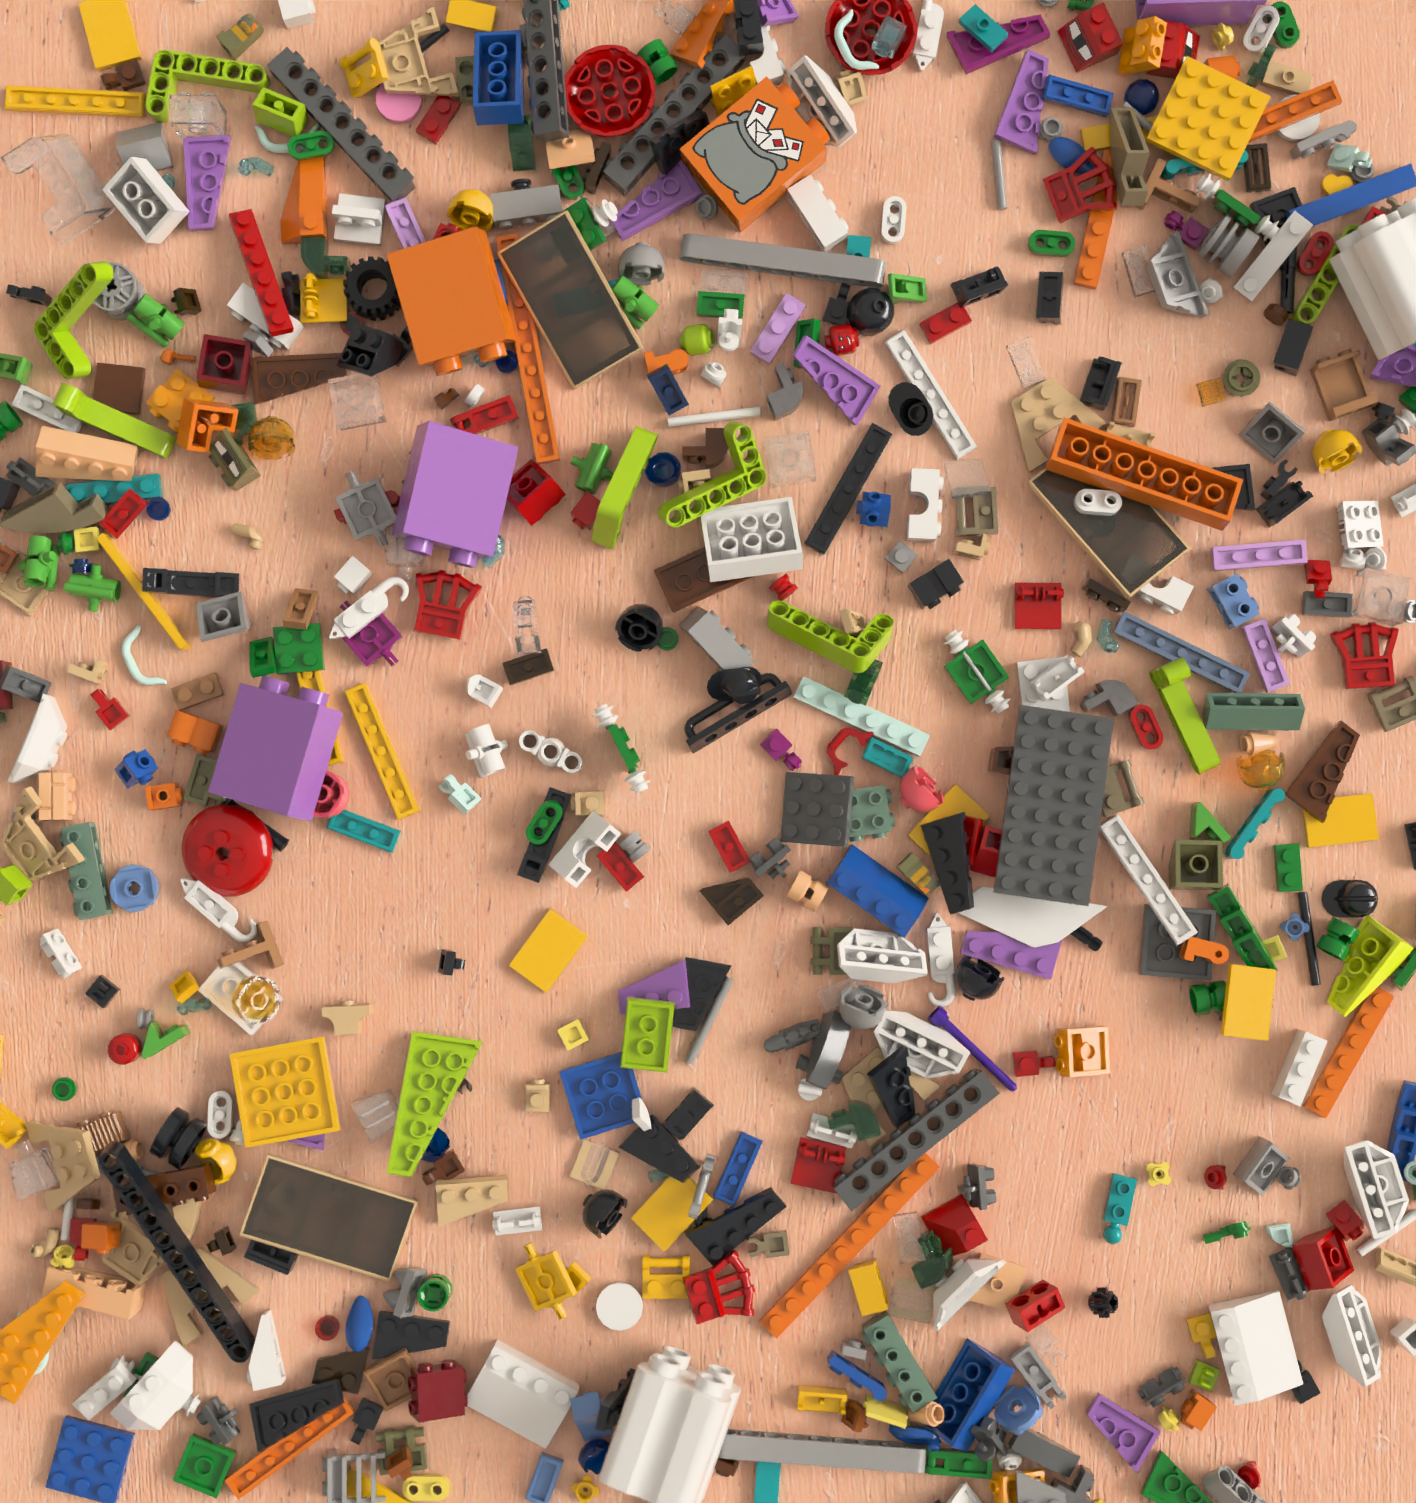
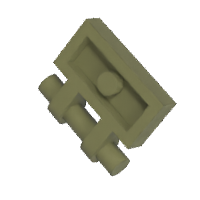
M196 755L183 797L184 800L208 806L210 798L216 799L215 805H225V802H228L229 798L208 792L217 760Z
M813 927V937H810V944H813V958H810L811 965H813V975H822V965H829V975H847L839 967L837 945L853 930V927H829V937H822V927ZM822 944H829V958H822Z
M413 1425L406 1426V1429L393 1430V1428L385 1429V1432L376 1433V1442L386 1443V1448L378 1449L377 1453L385 1452V1458L378 1459L380 1475H388L386 1472V1457L404 1446H407L411 1451L412 1469L410 1471L428 1468L426 1444H416L415 1437L424 1436V1427L415 1428ZM407 1439V1445L395 1447L394 1440Z

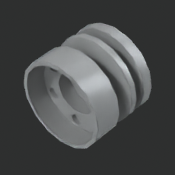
M1226 215L1214 225L1204 239L1198 256L1203 259L1208 251H1211L1213 254L1207 262L1211 264L1217 257H1220L1222 260L1218 270L1231 278L1253 249L1260 236L1248 228L1240 235H1237L1236 231L1240 223L1236 221L1230 229L1226 226L1232 217Z
M109 262L113 268V279L95 299L93 304L110 318L123 321L126 320L130 312H133V308L145 294V288L128 268L119 263Z

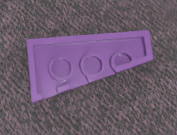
M1028 49L1022 59L993 137L1035 155L1038 150L1037 140L1041 126L1040 115L1043 109L1042 94L1047 77L1049 58Z
M682 159L667 175L660 173L658 179L650 186L647 185L636 199H632L618 212L616 221H611L622 241L691 204L702 196L701 190Z
M1409 345L1379 360L1371 373L1370 379L1416 387V346Z

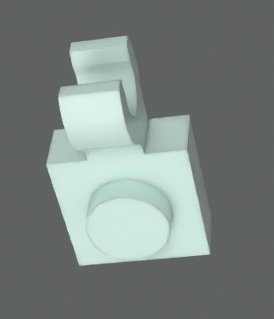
M1335 144L1327 166L1331 170L1351 172L1353 166L1369 168L1372 158H1368L1369 153L1359 151L1356 146Z
M451 774L444 778V782L439 785L441 791L451 794L448 799L463 815L481 801V798L466 782L461 786Z

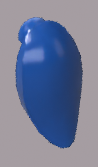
M1056 137L1048 145L1051 156L1064 168L1072 166L1086 152L1078 143L1064 137ZM1087 161L1076 173L1084 174L1096 167L1090 161Z
M362 1295L355 1299L348 1314L345 1328L348 1346L355 1352H361L366 1348L373 1331L372 1308L368 1299Z
M889 1424V1432L905 1443L927 1445V1449L929 1451L932 1450V1452L940 1449L939 1444L942 1441L932 1430L908 1425L905 1429Z

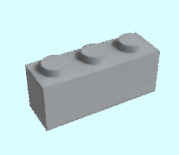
M559 185L489 194L493 204V223L495 228L501 230L511 229L514 225L521 224L525 227L534 226L536 222H546L562 212Z

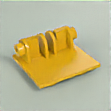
M752 66L710 86L713 96L710 101L712 106L716 108L717 116H720L757 85Z
M307 273L303 280H300V322L347 321V298L343 291L345 289L343 280H347V278L317 279L313 273Z

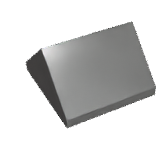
M162 122L117 133L116 149L123 165L130 157L147 159L156 171L173 168Z
M1268 402L1257 412L1239 435L1275 464L1306 431L1274 404Z
M241 591L196 603L201 642L247 631L252 626Z
M1260 1136L1233 1175L1264 1196L1277 1178L1279 1171L1285 1167L1290 1158L1273 1143Z

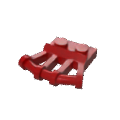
M1090 147L1072 166L1043 179L1059 223L1084 214L1087 211H1112L1117 209V203L1114 202L1115 179H1112L1109 171L1111 169L1109 164H1106L1096 154L1097 151L1094 147ZM1087 161H1090L1096 167L1080 176L1075 177L1074 175ZM1101 176L1103 183L1083 192L1080 191L1079 184ZM1105 191V202L1085 203L1084 199Z
M444 570L429 574L416 573L420 603L414 631L461 640L467 610L480 593L482 586L478 583L476 585L462 577V574H447ZM436 582L432 603L427 602L424 584ZM444 582L453 584L448 606L439 604ZM461 586L470 593L461 607L456 608L458 591Z
M1368 622L1367 625L1354 623L1351 627L1330 634L1333 644L1337 647L1343 659L1342 667H1344L1346 689L1395 685L1392 654L1399 632L1398 628L1383 627L1377 625L1376 622ZM1362 634L1369 635L1371 657H1364ZM1378 635L1387 637L1383 656H1380ZM1351 636L1353 637L1355 658L1351 657L1343 641Z
M732 1250L712 1267L682 1277L697 1325L718 1317L721 1318L726 1314L754 1316L752 1304L755 1288L749 1279L751 1276L750 1270L740 1261L736 1250ZM730 1263L736 1270V1272L725 1276L715 1277L718 1272ZM736 1280L741 1281L742 1287L720 1294L719 1286ZM744 1295L743 1307L723 1305V1302Z

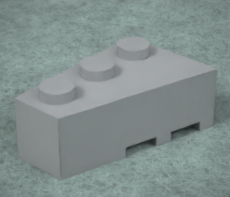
M697 606L678 625L693 638V641L707 653L708 657L721 670L750 667L754 663V660L750 657L752 652L743 643L739 645L734 640L737 636L728 627L724 629L719 624L721 619L713 610L708 612Z

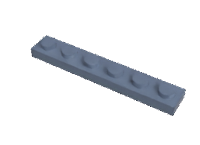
M1125 611L1122 612L1112 632L1168 661L1183 657L1191 672L1234 693H1241L1250 675L1249 672Z

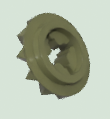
M1244 359L1231 362L1225 368L1222 377L1225 384L1224 388L1228 389L1231 395L1240 397L1252 394L1260 383L1258 368L1252 362ZM1240 371L1243 377L1250 378L1245 380L1242 386L1239 380L1232 379L1237 377Z

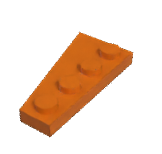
M708 0L669 52L673 59L702 69L705 64L703 59L706 53H711L714 47L712 41L716 33H721L724 27V18L729 16L733 10V0Z

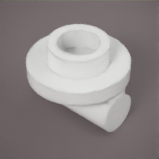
M1209 278L1201 284L1200 290L1206 303H1215L1224 297L1222 288L1217 281Z
M707 363L700 376L720 388L726 377V371L719 363Z
M1381 546L1366 551L1367 559L1365 566L1369 570L1380 571L1387 569V556L1381 549Z
M1357 548L1345 550L1340 559L1339 566L1364 569L1367 559L1366 555Z
M806 1077L799 1082L798 1092L803 1099L812 1101L821 1096L822 1089L805 1082Z
M1008 1449L1006 1456L996 1451L999 1466L1007 1471L1017 1469L1022 1463L1021 1454L1012 1449Z

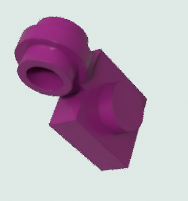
M1176 211L1168 213L1165 217L1164 225L1173 231L1179 229L1183 244L1196 251L1210 229L1191 217L1184 224L1182 221L1184 217Z
M777 728L760 744L775 761L783 755L786 758L783 763L791 771L794 769L798 770L801 767L802 760L794 752L790 755L786 752L792 744Z

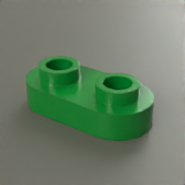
M1275 2L1271 6L1276 8V10H1281L1283 15H1279V23L1273 33V37L1279 47L1288 49L1296 44L1300 37V31L1290 6L1285 2ZM1266 17L1267 22L1270 23L1272 18ZM1285 31H1289L1292 34V36H1287L1285 34Z
M321 130L295 135L289 140L287 147L292 158L302 161L331 154L334 150V140L330 133ZM321 141L327 143L325 148L318 146ZM301 145L304 147V151L297 152L296 147Z
M575 165L567 166V170L564 172L560 171L559 168L552 169L553 175L567 199L578 200L583 196L585 192L584 182ZM576 186L578 189L575 192H571L569 188Z
M1036 230L1028 239V248L1035 255L1066 257L1071 254L1075 247L1074 237L1070 233L1063 231ZM1041 241L1043 243V246L1038 247L1036 246L1035 242ZM1058 243H1064L1066 245V248L1061 249L1058 246Z
M548 800L539 807L526 829L527 839L531 843L542 844L551 835L563 814L562 807L558 802ZM547 809H554L555 814L549 815ZM535 828H541L543 834H537Z

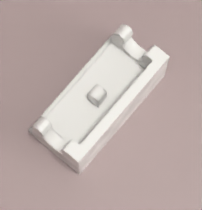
M1066 655L1029 682V684L1040 699L1045 701L1085 671L1081 666L1075 664L1074 657Z

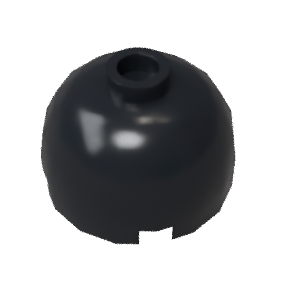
M870 287L861 290L848 303L847 317L849 323L853 328L855 327L860 331L862 335L874 336L880 334L891 324L894 318V304L889 295L879 288Z
M635 604L627 607L621 613L615 630H617L619 635V641L628 649L636 652H641L642 649L651 650L660 641L663 633V620L653 607L646 604Z
M963 957L955 973L956 983L963 992V996L972 1001H975V999H989L994 996L1004 981V977H999L1001 972L983 960L978 959V963L970 961L972 957Z
M609 1189L597 1191L594 1195L589 1194L583 1202L582 1216L585 1227L599 1239L602 1238V1233L605 1235L609 1234L623 1216L619 1211L622 1206L624 1208L627 1207L628 1200L619 1193Z

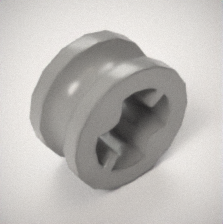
M141 1008L137 1017V1027L139 1030H142L144 1027L148 1030L150 1023L154 1022L155 1015L153 1009L145 1011L144 1008Z

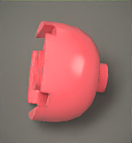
M916 765L903 775L900 781V793L902 795L900 801L907 809L911 807L917 812H929L943 804L945 799L941 790L936 792L934 787L936 782L920 766L918 768Z
M326 771L313 816L332 818L339 815L346 808L350 792L347 783L341 776Z

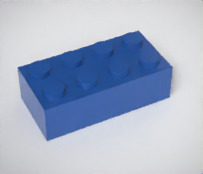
M521 30L475 32L473 111L477 126L523 123L525 49Z

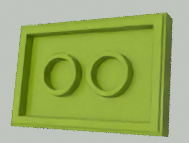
M634 997L627 998L620 1068L657 1072L668 1071L675 1002Z

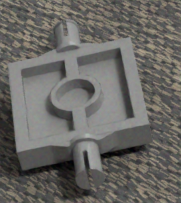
M354 470L346 473L345 476L351 487L345 493L335 497L354 539L358 540L367 535H374L379 547L389 544L383 530L395 523L396 513L380 479L376 478L366 483H360Z

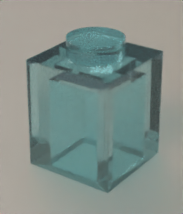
M886 15L873 39L872 49H874L875 53L881 57L892 59L905 35L907 25Z

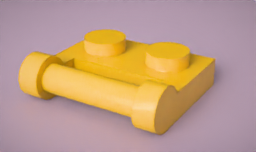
M370 38L363 47L349 56H343L339 60L341 68L345 70L352 97L359 98L389 79L380 44L375 38ZM371 54V59L355 68L356 62Z
M643 1255L642 1299H688L682 1277L690 1275V1255H683V1258H650V1255ZM650 1267H683V1273H650Z

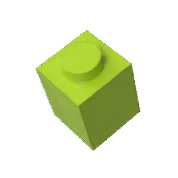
M14 864L5 868L0 867V900L6 906L22 900L33 883Z

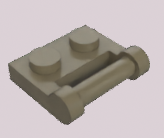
M996 487L954 489L953 496L956 498L958 528L955 529L956 537L982 535L983 533L988 535L998 534ZM972 496L973 527L967 528L965 497Z
M1413 676L1406 677L1403 682L1379 692L1373 691L1367 694L1368 700L1373 706L1384 732L1416 720V681ZM1409 690L1411 696L1385 707L1383 706L1381 700Z
M1130 759L1110 765L1107 768L1102 804L1104 817L1145 804L1143 797L1139 795L1132 775ZM1115 771H1122L1131 797L1130 801L1125 802Z

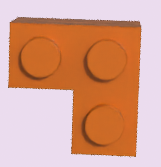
M184 398L176 444L189 451L209 453L213 430L222 431L227 428L230 432L235 433L238 409L228 403Z

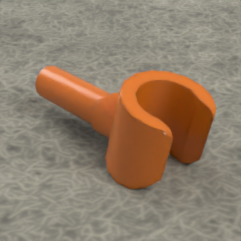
M165 349L160 358L162 362L169 365L173 364L174 359L195 362V356L183 355L170 349Z

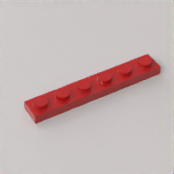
M252 209L229 213V220L270 337L292 333L294 327Z

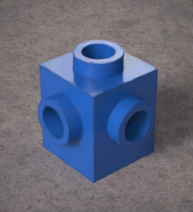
M863 492L862 501L858 500L856 506V514L860 515V524L871 527H887L891 509V495L878 492Z
M144 749L138 753L134 750L125 755L121 763L114 770L128 789L138 783L142 786L153 779L152 775L158 767L153 757Z

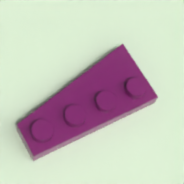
M1041 14L1013 19L1010 23L999 24L1008 32V38L992 52L967 30L955 33V30L949 31L946 37L965 74H969L1049 39L1050 31Z

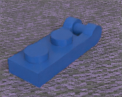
M831 1350L827 1361L830 1364L829 1368L838 1375L844 1373L850 1377L849 1381L858 1388L864 1386L869 1389L877 1401H882L886 1398L887 1391L884 1383Z

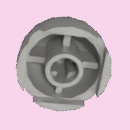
M638 242L627 248L619 259V278L624 275L635 285H651V280L657 279V283L664 278V261L661 253L644 242Z
M852 985L844 988L839 1000V1011L842 1019L848 1025L857 1030L873 1028L881 1022L887 1007V1000H883V994L880 991L865 985H859L858 989H851Z

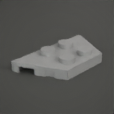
M1176 231L1165 240L1147 261L1146 266L1162 308L1203 318L1209 315L1180 233Z
M1015 1470L1017 1503H1066L1064 1490L1050 1486L1040 1479H1034L1020 1470Z

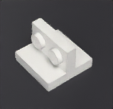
M339 193L338 205H333L332 215L336 220L334 240L336 242L381 247L386 200L383 198Z

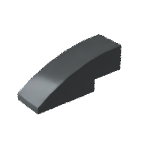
M835 1010L823 1014L819 1036L813 1038L805 1082L823 1090L828 1088L837 1070L851 1026L842 1019L841 1014Z
M1030 1428L1021 1435L1013 1434L1008 1442L1012 1450L1068 1478L1080 1459L1078 1454Z

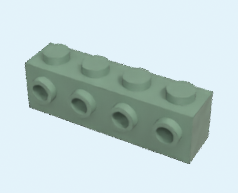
M1207 693L1202 716L1206 729L1300 730L1305 707L1301 694Z
M86 822L62 827V833L59 836L62 847L74 843L85 858V861L66 868L69 870L71 878L68 881L71 893H74L73 911L75 916H78L79 920H86L113 914L96 823Z
M885 1310L862 1324L864 1332L861 1335L868 1347L873 1345L876 1353L873 1355L879 1366L885 1365L889 1373L886 1374V1377L891 1386H897L901 1392L898 1397L904 1408L909 1406L914 1413L937 1399L933 1388L888 1312Z

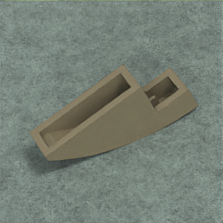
M1133 107L1111 108V159L1121 206H1144L1148 194L1143 178L1150 154Z
M59 482L5 511L1 518L0 526L11 530L32 533L71 531L103 520L108 506L97 493L78 503Z

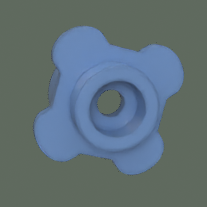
M1297 913L1291 914L1290 919L1287 922H1282L1280 926L1281 930L1286 932L1292 941H1298L1300 936L1304 932H1308L1310 928L1309 924L1304 923Z

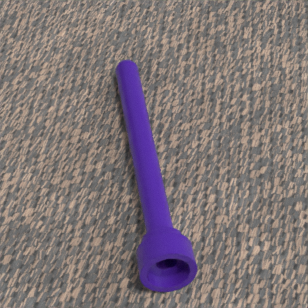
M942 1006L937 1007L929 1015L928 1020L934 1026H942L970 1051V1054L1009 1091L1013 1092L1017 1089V1085L948 1020V1012Z

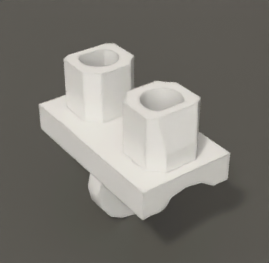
M724 309V317H719L717 346H720L724 351H733L740 347L742 319H738V310Z
M1291 614L1288 617L1285 616L1270 629L1277 635L1276 639L1281 643L1278 647L1281 653L1287 649L1292 655L1295 653L1301 658L1315 647L1313 642L1316 639V635L1308 629L1302 633L1297 628L1300 624V619L1295 614Z

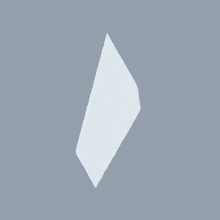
M982 886L973 893L974 908L958 913L1036 948L1058 943L1108 906L1090 903L1089 906L993 893L994 888Z

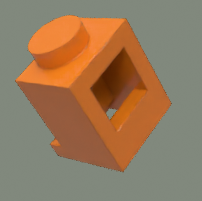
M179 783L145 787L148 810H161L182 806L181 801L184 800V793L182 787H179ZM162 792L167 793L166 800H162Z
M1191 1388L1189 1392L1192 1394V1397L1185 1400L1181 1407L1182 1412L1180 1415L1182 1418L1180 1422L1191 1430L1196 1427L1202 1431L1217 1407L1212 1401Z

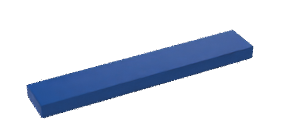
M1410 163L1285 213L1288 219L1296 211L1312 223V227L1388 198V196H1393L1416 187V175Z

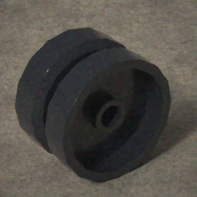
M177 1107L167 1118L150 1148V1153L159 1159L169 1154L168 1164L178 1170L185 1165L194 1153L195 1147L201 1141L207 1128V1123L199 1118H195L188 1123L189 1113L180 1107Z

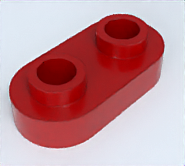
M1319 231L1309 239L1297 260L1298 271L1302 275L1312 276L1321 269L1334 245V240L1329 233ZM1316 242H1320L1323 248H1318ZM1305 262H1309L1311 268H1307Z
M1143 704L1133 707L1129 712V721L1140 745L1148 750L1158 748L1163 742V733L1152 709ZM1139 712L1144 715V719L1142 721H1139L1137 719V714ZM1147 734L1153 736L1152 742L1146 740Z

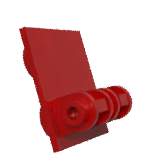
M1015 583V629H1062V598L1064 597L1062 583Z
M800 1137L790 1184L837 1194L832 1185L835 1183L834 1179L841 1174L842 1166L845 1164L846 1147Z

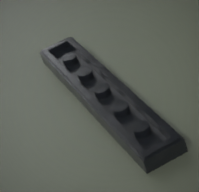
M874 423L871 424L804 543L806 546L825 555L889 442L892 433Z

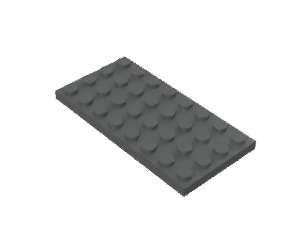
M1019 705L993 893L1089 906L1114 718Z

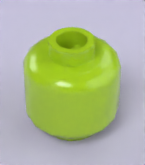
M706 324L689 325L684 328L683 335L679 336L681 348L685 349L688 355L708 354L711 348L715 346V336L713 330L709 329Z

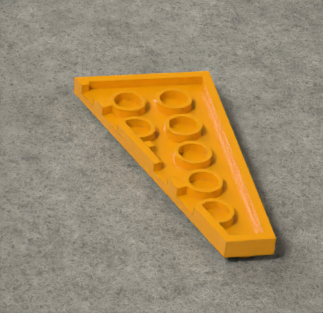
M65 1280L0 1329V1396L12 1404L19 1400L85 1293Z

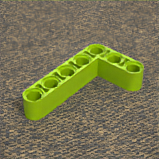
M160 50L153 58L146 109L156 122H167L172 116L178 80L260 93L263 87L269 89L270 79L264 68L258 64L171 50ZM166 61H171L168 67H162ZM188 65H194L192 70L185 71ZM217 68L214 74L208 75L210 69ZM240 72L238 77L230 78L232 73ZM256 76H262V79L260 81L253 82V79ZM167 83L165 89L158 90L161 84ZM163 105V109L160 112H154L156 107Z
M1349 225L1338 235L1335 241L1358 230L1359 225ZM1335 242L1321 269L1315 274L1297 304L1294 313L1291 315V320L1307 325L1312 324L1317 319L1339 282L1329 259L1335 256V253H1340ZM1323 273H1328L1331 276V281H1327ZM1312 292H1315L1319 295L1320 301H1317L1312 297ZM1300 312H1305L1308 315V320H1303Z
M106 261L82 265L34 324L33 330L36 338L61 376L65 379L85 377L91 372L89 359L69 330L112 281L114 275L113 268Z
M64 382L61 383L52 403L60 412L131 444L138 445V447L165 459H168L177 437L87 397L81 390Z
M731 421L726 424L723 432L735 469L661 504L657 514L662 522L675 528L682 526L764 485L767 476L750 427L737 421ZM740 429V435L736 438V431ZM747 450V456L743 459V453ZM755 471L753 479L750 480L751 473ZM735 481L734 487L730 490V484ZM715 491L714 497L709 499L711 492ZM694 500L693 508L689 509V504ZM674 510V516L669 519L670 512Z
M638 426L635 427L598 507L591 542L612 550L614 549L620 534L625 510L655 447L658 434Z
M783 601L772 602L769 605L767 626L770 630L855 673H862L868 669L889 643L894 625V620L891 616L877 614L860 635L855 638Z
M1180 657L1151 670L1149 674L1195 772L1201 774L1220 765L1221 762L1216 749L1183 682L1184 679L1191 677V671L1185 659Z

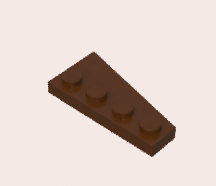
M341 353L251 357L255 404L264 403L347 377V370L336 366Z
M1342 720L1338 721L1285 792L1289 799L1320 823L1325 822L1329 806L1332 804L1338 784L1343 778L1344 769L1350 761L1360 736Z

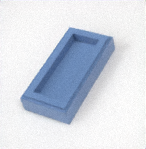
M541 1452L525 1500L533 1503H549L564 1462L563 1459Z

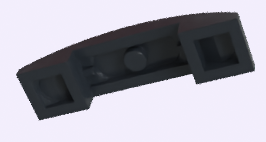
M143 568L142 592L221 597L239 592V573H205Z
M549 787L545 801L554 800L558 802L563 810L562 817L544 843H529L518 870V876L537 883L540 882L563 823L571 794ZM547 809L549 815L555 814L554 809ZM535 828L537 834H543L541 828Z

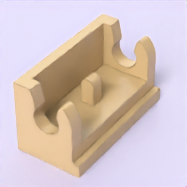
M1111 421L1107 422L1105 432L1153 448L1151 443L1153 438H1155V433L1144 432L1115 424Z

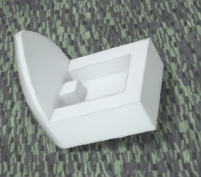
M479 674L469 677L466 682L468 695L489 708H492L503 690L500 685Z

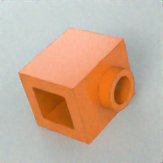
M94 1221L82 1224L81 1248L95 1249V1253L104 1254L110 1253V1249L120 1247L122 1236L120 1231L121 1223Z

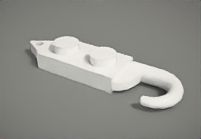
M923 0L917 39L912 55L916 59L920 72L931 61H935L944 17V10L939 5L932 3L933 0Z
M390 577L384 580L334 619L335 623L329 638L348 637L350 639L383 613L388 607V599L384 592L393 585H399L402 588L403 594L400 597V601H404L409 593L407 583L399 577Z
M180 879L186 894L184 898L219 929L222 928L234 940L240 943L251 942L256 937L257 925L253 919L248 920L251 925V932L248 935L242 934L234 927L238 921V912L235 907L199 880Z
M936 912L929 928H926L930 975L934 981L946 983V997L943 1000H937L933 997L932 992H928V998L935 1006L945 1007L952 1003L956 993L951 927L947 926L939 913Z

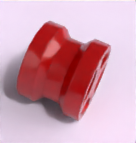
M786 573L776 580L769 589L778 595L777 599L779 601H784L798 587L789 581V576Z

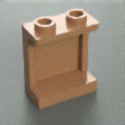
M1351 349L1344 350L1337 354L1338 357L1331 360L1329 356L1317 360V365L1310 369L1329 421L1369 408L1379 402L1377 393L1371 394L1359 363L1358 356L1361 354L1360 350L1353 352Z

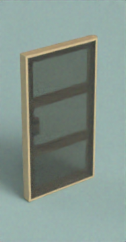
M568 211L562 212L496 253L573 390L578 389L579 386L644 349Z
M1046 469L1042 470L1027 483L1029 488L1127 599L1131 598L1191 550V547L1155 507L1120 495L1122 506L1116 514L1112 516L1082 514L1074 507V498L1077 493L1083 489H1103ZM1084 497L1085 502H1091L1088 497ZM1107 499L1109 504H1114L1112 499Z
M268 1153L245 1220L239 1231V1236L390 1282L418 1201Z

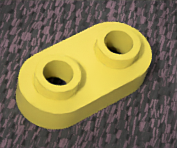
M412 1474L411 1477L404 1481L402 1492L407 1499L412 1501H441L448 1496L451 1484L449 1479L442 1474ZM410 1486H417L418 1491H411ZM434 1486H440L442 1491L435 1492Z

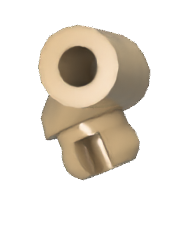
M237 523L232 525L231 532L233 535L247 537L251 539L249 543L251 548L261 549L264 538L251 526Z
M1078 621L1074 625V631L1078 633L1079 641L1071 652L1081 657L1091 644L1092 635L1089 624Z
M48 1228L46 1240L30 1247V1256L41 1259L53 1253L57 1246L60 1229Z

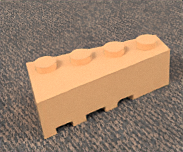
M42 426L36 445L35 477L132 481L137 461L138 445Z
M51 1265L47 1269L42 1296L47 1295L66 1280L85 1293L77 1307L129 1320L142 1308L147 1281L143 1285L137 1286L122 1276L78 1267L66 1269L65 1267H53Z

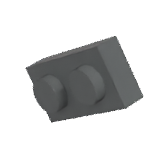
M1314 591L1303 592L1302 615L1351 617L1352 594L1325 592V598H1315Z
M10 665L6 666L0 679V688L40 703L42 695L47 694L52 684L45 679Z

